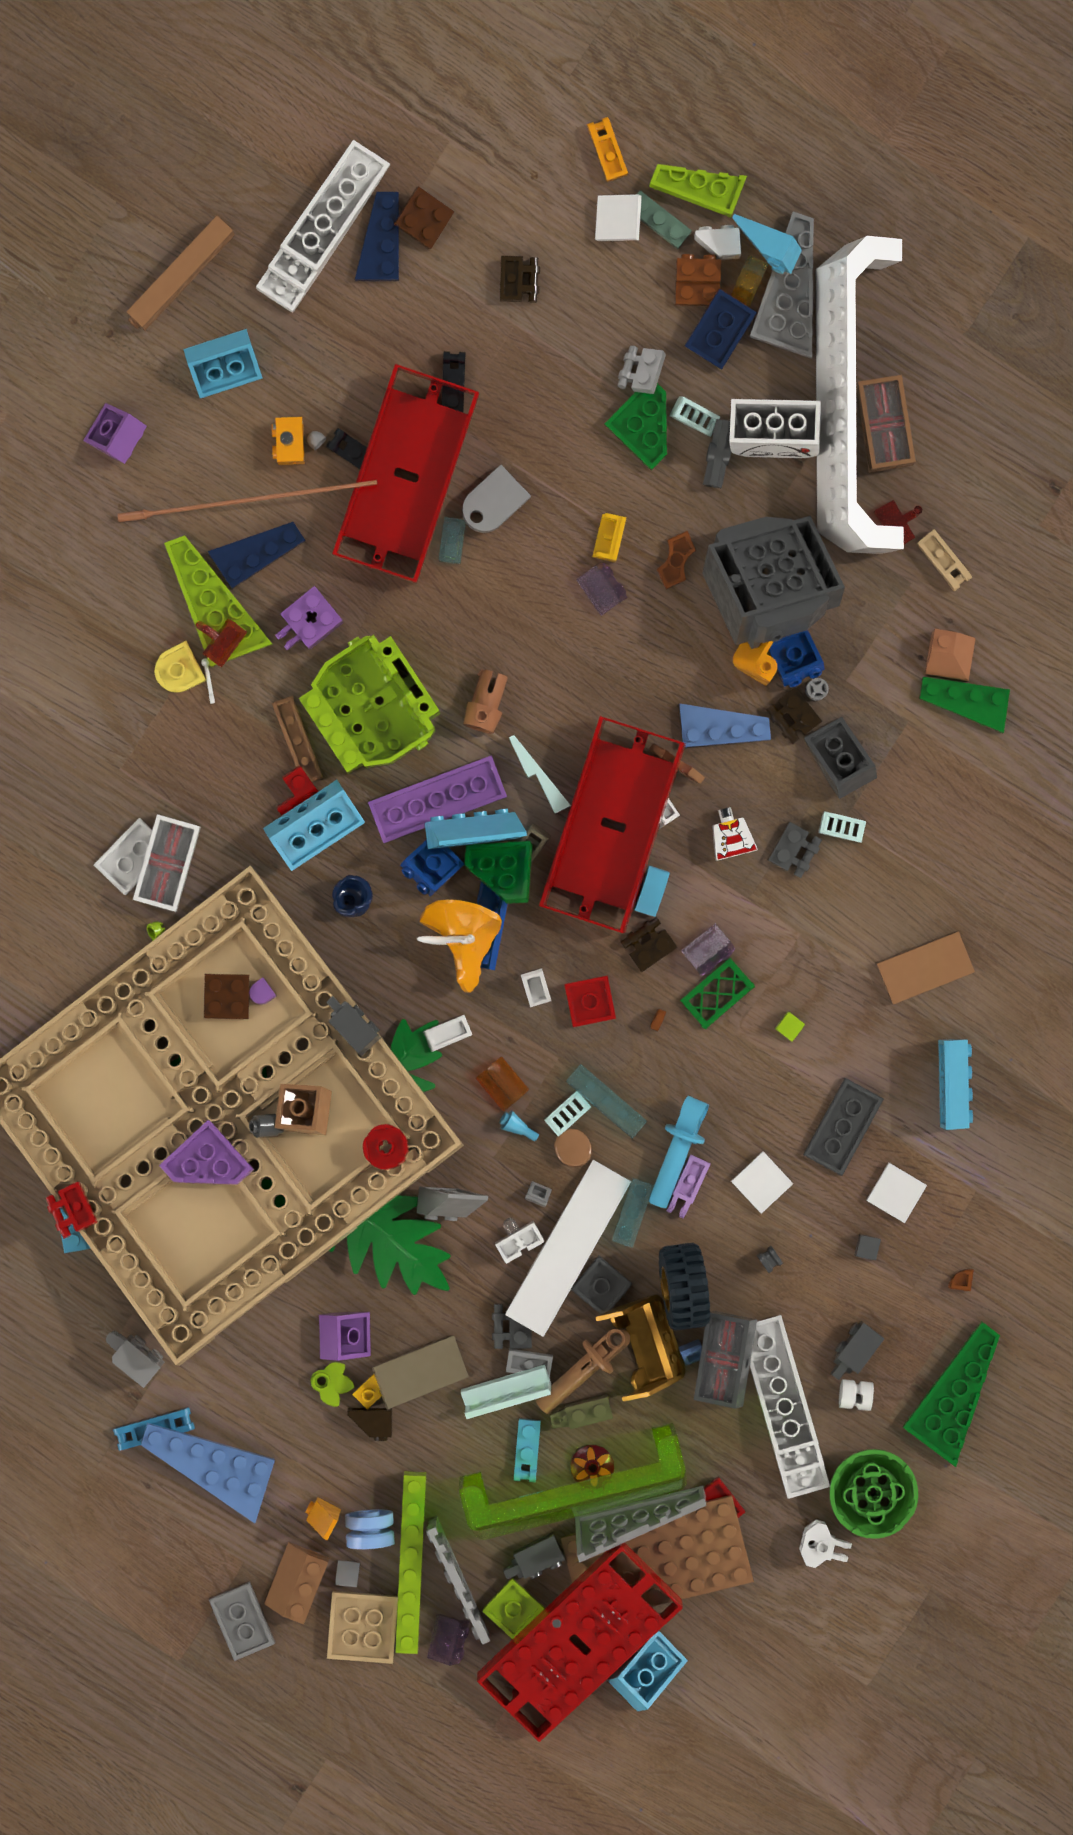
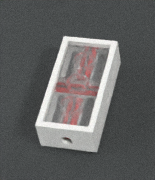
M157 814L133 900L177 912L201 829L200 826Z

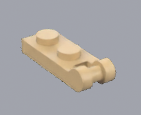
M935 529L917 543L918 547L947 581L953 591L959 589L961 583L967 582L972 578L969 571ZM957 569L959 575L954 578L950 573Z

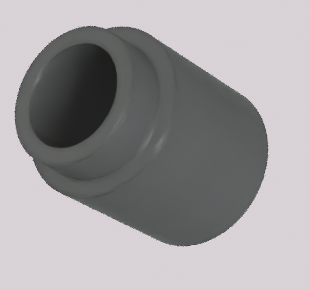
M276 1114L254 1115L249 1122L250 1132L256 1138L278 1136L284 1130L275 1128Z

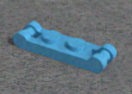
M183 1408L114 1428V1436L117 1435L119 1442L117 1444L118 1450L141 1445L147 1422L183 1433L194 1430V1423L191 1422L189 1417L191 1414L190 1408ZM181 1417L183 1425L176 1426L175 1419ZM131 1432L133 1439L127 1440L125 1433Z

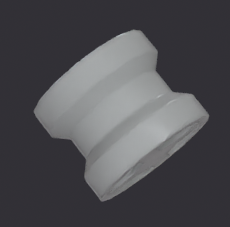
M821 678L812 679L807 683L805 689L807 697L813 701L822 700L829 691L827 682Z

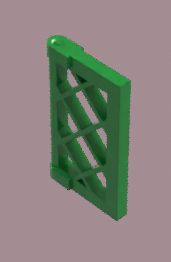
M729 958L680 1001L701 1024V1027L706 1030L755 986L735 962ZM728 967L734 971L733 978L720 977V974ZM714 979H718L717 992H704V987ZM720 979L733 980L732 994L719 993ZM735 980L742 981L746 985L738 994H735ZM697 993H701L700 1007L693 1006L689 1002ZM703 994L716 995V1008L702 1007ZM719 995L732 996V999L722 1008H718ZM702 1009L715 1010V1014L706 1021L702 1017Z

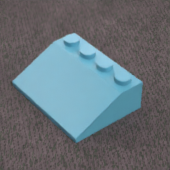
M508 809L495 810L493 815H487V811L474 812V817L466 818L465 813L452 815V819L444 820L443 816L430 817L431 821L425 823L428 849L514 840L527 836L526 830L516 813H509Z

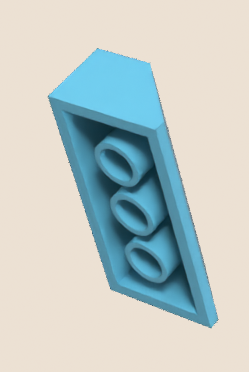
M967 1039L938 1040L940 1128L945 1130L969 1128V1123H973V1111L969 1110V1101L973 1099L972 1088H969V1079H972V1066H968V1057L972 1056V1046L968 1044Z

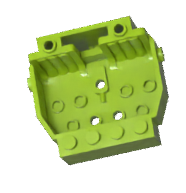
M374 634L372 636H365L362 639L358 636L348 643V648L324 663L311 684L313 689L299 698L348 774L362 765L365 768L393 764L414 749L419 751L429 744L427 741L432 738L436 731L431 720L440 715V710L391 636L381 643L378 642ZM391 648L392 653L390 655H385L383 653L387 649ZM397 659L401 661L409 673L404 679L401 678L393 665V662ZM415 684L422 693V696L417 699L409 690ZM382 697L384 699L383 704L377 705L375 703L376 698ZM422 703L428 704L429 708L427 711L420 710ZM344 706L350 707L348 714L342 713ZM356 724H360L362 726V730L360 732L354 731V726Z

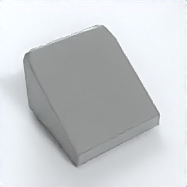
M338 1560L335 1585L357 1587L360 1562Z

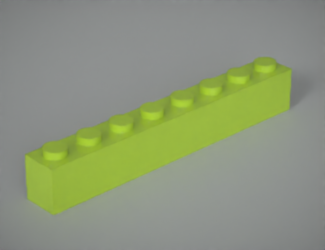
M404 1471L395 1653L418 1654L426 1472Z

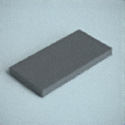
M844 1078L803 1155L843 1176L884 1098Z

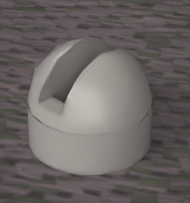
M312 431L307 437V442L313 450H317L326 440V437L318 431Z

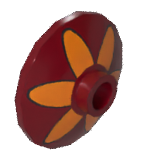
M586 1445L578 1449L573 1455L571 1473L575 1481L581 1486L589 1489L599 1488L612 1478L614 1461L611 1454L604 1447ZM595 1464L597 1469L591 1472L588 1469L589 1465Z

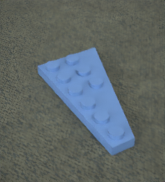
M147 1422L141 1446L247 1519L256 1523L275 1462L274 1458Z

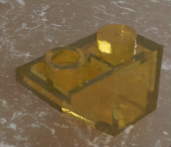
M749 255L731 296L747 307H750L769 264Z

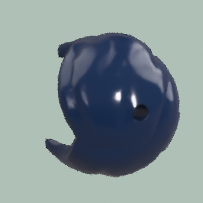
M347 875L342 880H339L332 892L334 909L345 917H359L365 914L373 899V893L368 881L357 875Z

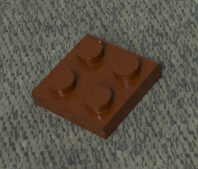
M418 186L397 217L394 225L428 249H431L454 211Z
M205 973L204 1018L249 1019L250 974Z

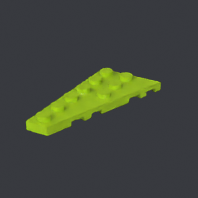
M185 535L164 543L210 667L273 645Z

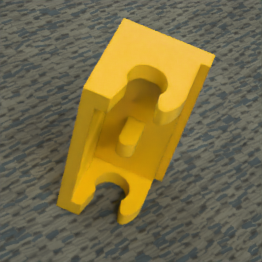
M609 513L602 514L593 558L616 563L627 517Z

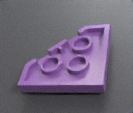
M207 1120L159 1165L175 1183L238 1185L254 1170L210 1120Z

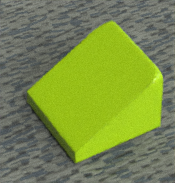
M787 1011L775 1027V1030L793 1042L805 1024Z

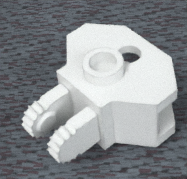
M815 1519L804 1528L799 1550L806 1566L816 1568L825 1560L831 1561V1559L847 1562L848 1556L833 1552L836 1545L845 1549H851L852 1543L835 1538L834 1535L830 1534L825 1521ZM814 1540L813 1544H808L809 1541Z

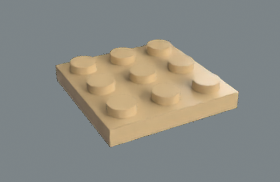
M332 1591L327 1659L393 1664L398 1596Z

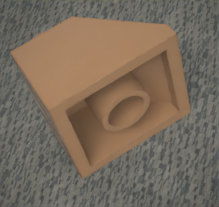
M280 1084L275 1128L304 1134L326 1135L332 1091L322 1086Z

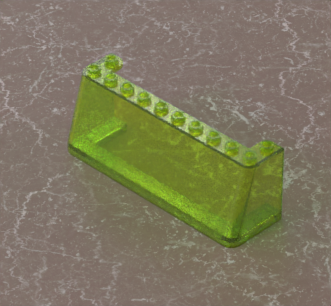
M671 1423L652 1428L660 1462L493 1504L488 1502L481 1471L461 1476L459 1478V1493L467 1525L476 1538L487 1540L681 1491L687 1484V1476L675 1427Z

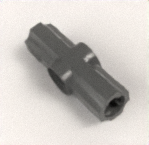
M716 420L712 442L709 443L706 456L707 466L703 485L707 487L722 488L725 469L729 464L731 456L729 443L730 421Z

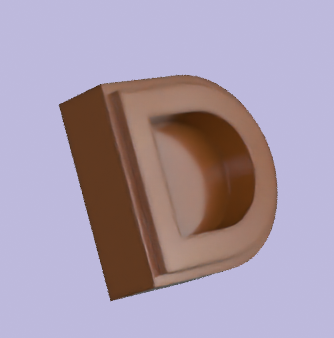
M657 1009L650 1029L658 1032L666 1011Z

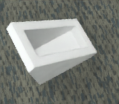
M542 968L521 974L530 1007L551 1001Z

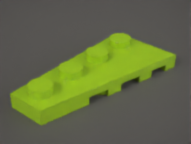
M657 164L649 187L731 218L747 176L739 175L738 177L728 175V173H708L706 170L698 169L693 171L686 170L684 167Z

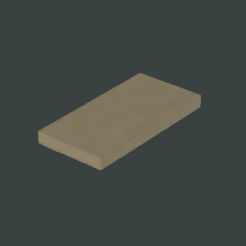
M453 1335L372 1367L386 1409L393 1408L469 1377Z

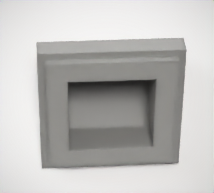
M532 1181L524 1199L545 1208L552 1189Z

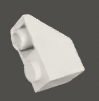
M734 225L721 226V229H712L710 226H704L695 231L694 240L711 255H716L717 259H740L739 228H734Z

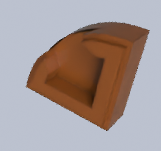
M964 1269L956 1273L950 1280L948 1288L971 1291L974 1269Z

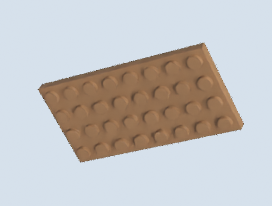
M732 1495L706 1501L707 1506L625 1543L681 1599L754 1582ZM576 1533L561 1536L573 1583L605 1552L579 1563ZM621 1552L609 1563L630 1586L639 1581L641 1569L624 1552ZM653 1584L641 1595L652 1607L673 1602L656 1584Z

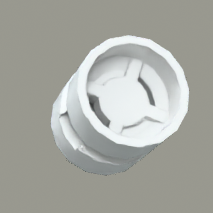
M842 1379L839 1390V1408L852 1409L856 1406L858 1410L871 1411L874 1393L873 1382L860 1381L859 1384H856L854 1380Z

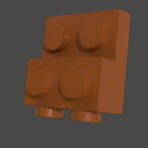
M682 254L681 258H677L675 305L709 306L718 289H720L721 259H717L716 255H704L703 259H695L693 254Z

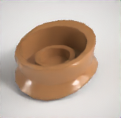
M569 1129L556 1138L554 1144L555 1153L562 1163L571 1167H580L590 1160L592 1147L588 1137L583 1132L577 1129Z

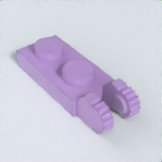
M690 1154L672 1193L673 1196L667 1207V1212L671 1213L676 1206L677 1199L681 1198L685 1200V1203L679 1212V1217L684 1219L710 1167L709 1162Z

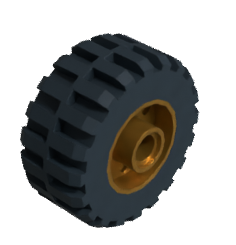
M685 1243L664 1246L659 1251V1275L664 1309L670 1328L677 1331L705 1327L710 1322V1301L706 1269L699 1245Z

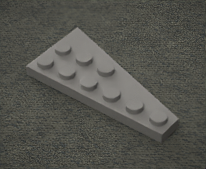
M793 211L785 233L795 238L802 251L791 274L787 272L780 274L772 270L750 338L812 359L814 218Z
M699 1486L576 1516V1545L579 1563L707 1506L704 1487Z
M435 1516L429 1519L428 1526L426 1527L427 1536L436 1548L435 1554L439 1563H443L445 1566L444 1574L448 1583H453L454 1592L464 1606L462 1609L466 1619H470L474 1626L471 1629L475 1639H480L483 1645L490 1641L491 1636L440 1521Z

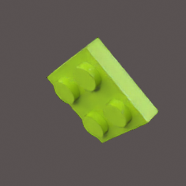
M512 1577L482 1609V1612L513 1639L544 1610V1606Z

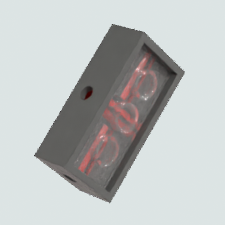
M718 1311L710 1312V1322L705 1326L694 1400L735 1409L743 1407L757 1319Z

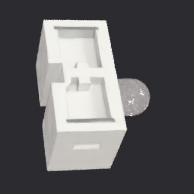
M508 1218L503 1223L508 1235L495 1242V1245L507 1264L521 1256L522 1249L527 1247L528 1251L545 1241L534 1221L519 1228L514 1219Z

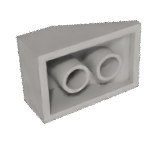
M419 1186L417 1213L425 1215L424 1219L438 1220V1216H444V1220L457 1221L458 1217H467L488 1201V1196L462 1189Z

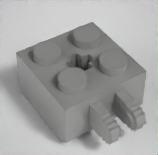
M114 1330L107 1334V1343L116 1351L112 1356L113 1364L144 1388L165 1363L162 1360L163 1355L155 1349L151 1351L145 1346L146 1341L138 1335L134 1337L131 1334L126 1339Z

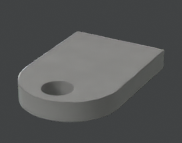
M500 465L467 495L462 506V516L465 523L472 530L480 533L492 532L531 498V495ZM473 512H478L482 515L480 523L471 521L470 515Z

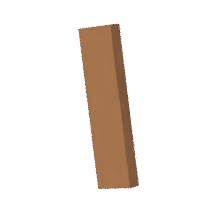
M293 696L272 703L295 766L301 765L312 783L323 779Z

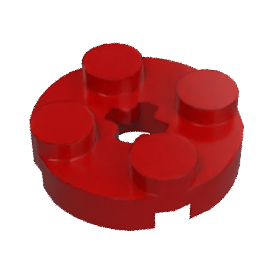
M381 1124L371 1129L367 1137H365L363 1153L368 1162L374 1167L381 1170H391L406 1160L409 1145L406 1136L400 1129L389 1124ZM384 1141L392 1145L388 1153L380 1150V1146H383Z

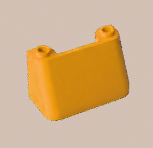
M773 641L760 643L759 647L754 649L750 648L748 642L740 644L733 656L734 666L767 686L777 671L775 659L767 654Z

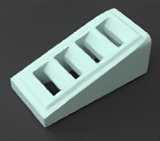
M683 396L678 397L669 415L709 437L713 433L716 420L720 419V416ZM684 404L687 405L683 414L680 415ZM693 408L694 412L689 420L687 419V417L691 409ZM702 413L703 415H702V417H701L699 423L696 424L695 422H696V420H697L699 414ZM707 417H710L711 419L705 429L703 425Z
M824 811L818 833L862 843L866 821ZM830 818L833 819L831 831L827 830ZM841 820L840 832H835L837 822ZM846 822H850L848 835L844 834ZM859 824L856 837L852 836L854 825Z
M576 1091L549 1114L544 1121L559 1137L586 1113L591 1106ZM574 1099L583 1107L581 1111L572 1102ZM568 1104L577 1113L575 1116L567 1110L566 1106ZM560 1111H563L570 1119L568 1122L559 1114ZM555 1116L563 1124L561 1128L554 1122L553 1118Z

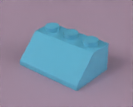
M247 329L184 349L187 364L200 398L262 379Z

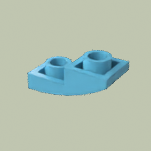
M648 866L641 883L642 888L635 903L634 911L653 917L656 916L670 873L668 871Z

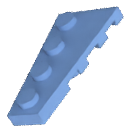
M679 703L682 742L686 743L685 748L771 740L768 717Z

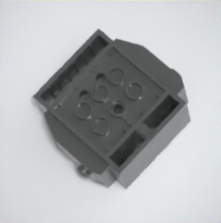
M811 516L794 521L785 518L762 517L721 529L716 534L715 542L708 545L702 572L735 645L748 642L751 649L758 648L760 643L776 642L783 637L808 630L825 615L826 610L840 606L845 589Z

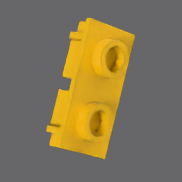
M374 1374L352 1394L367 1410L382 1396Z

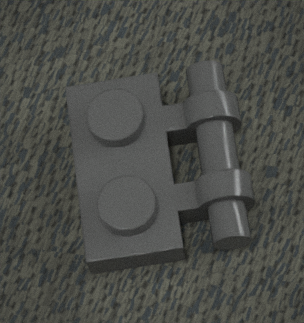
M789 822L768 861L786 871L793 864L797 866L794 875L802 878L804 872L809 870V863L814 854L819 852V845L822 839L814 836L811 843L807 842L805 839L809 832ZM802 846L807 851L802 860H799L795 857Z
M494 1304V1313H492V1320H494V1332L492 1333L494 1349H503V1340H510V1349L532 1348V1330L506 1316V1312H503V1304ZM503 1320H509L510 1332H503Z

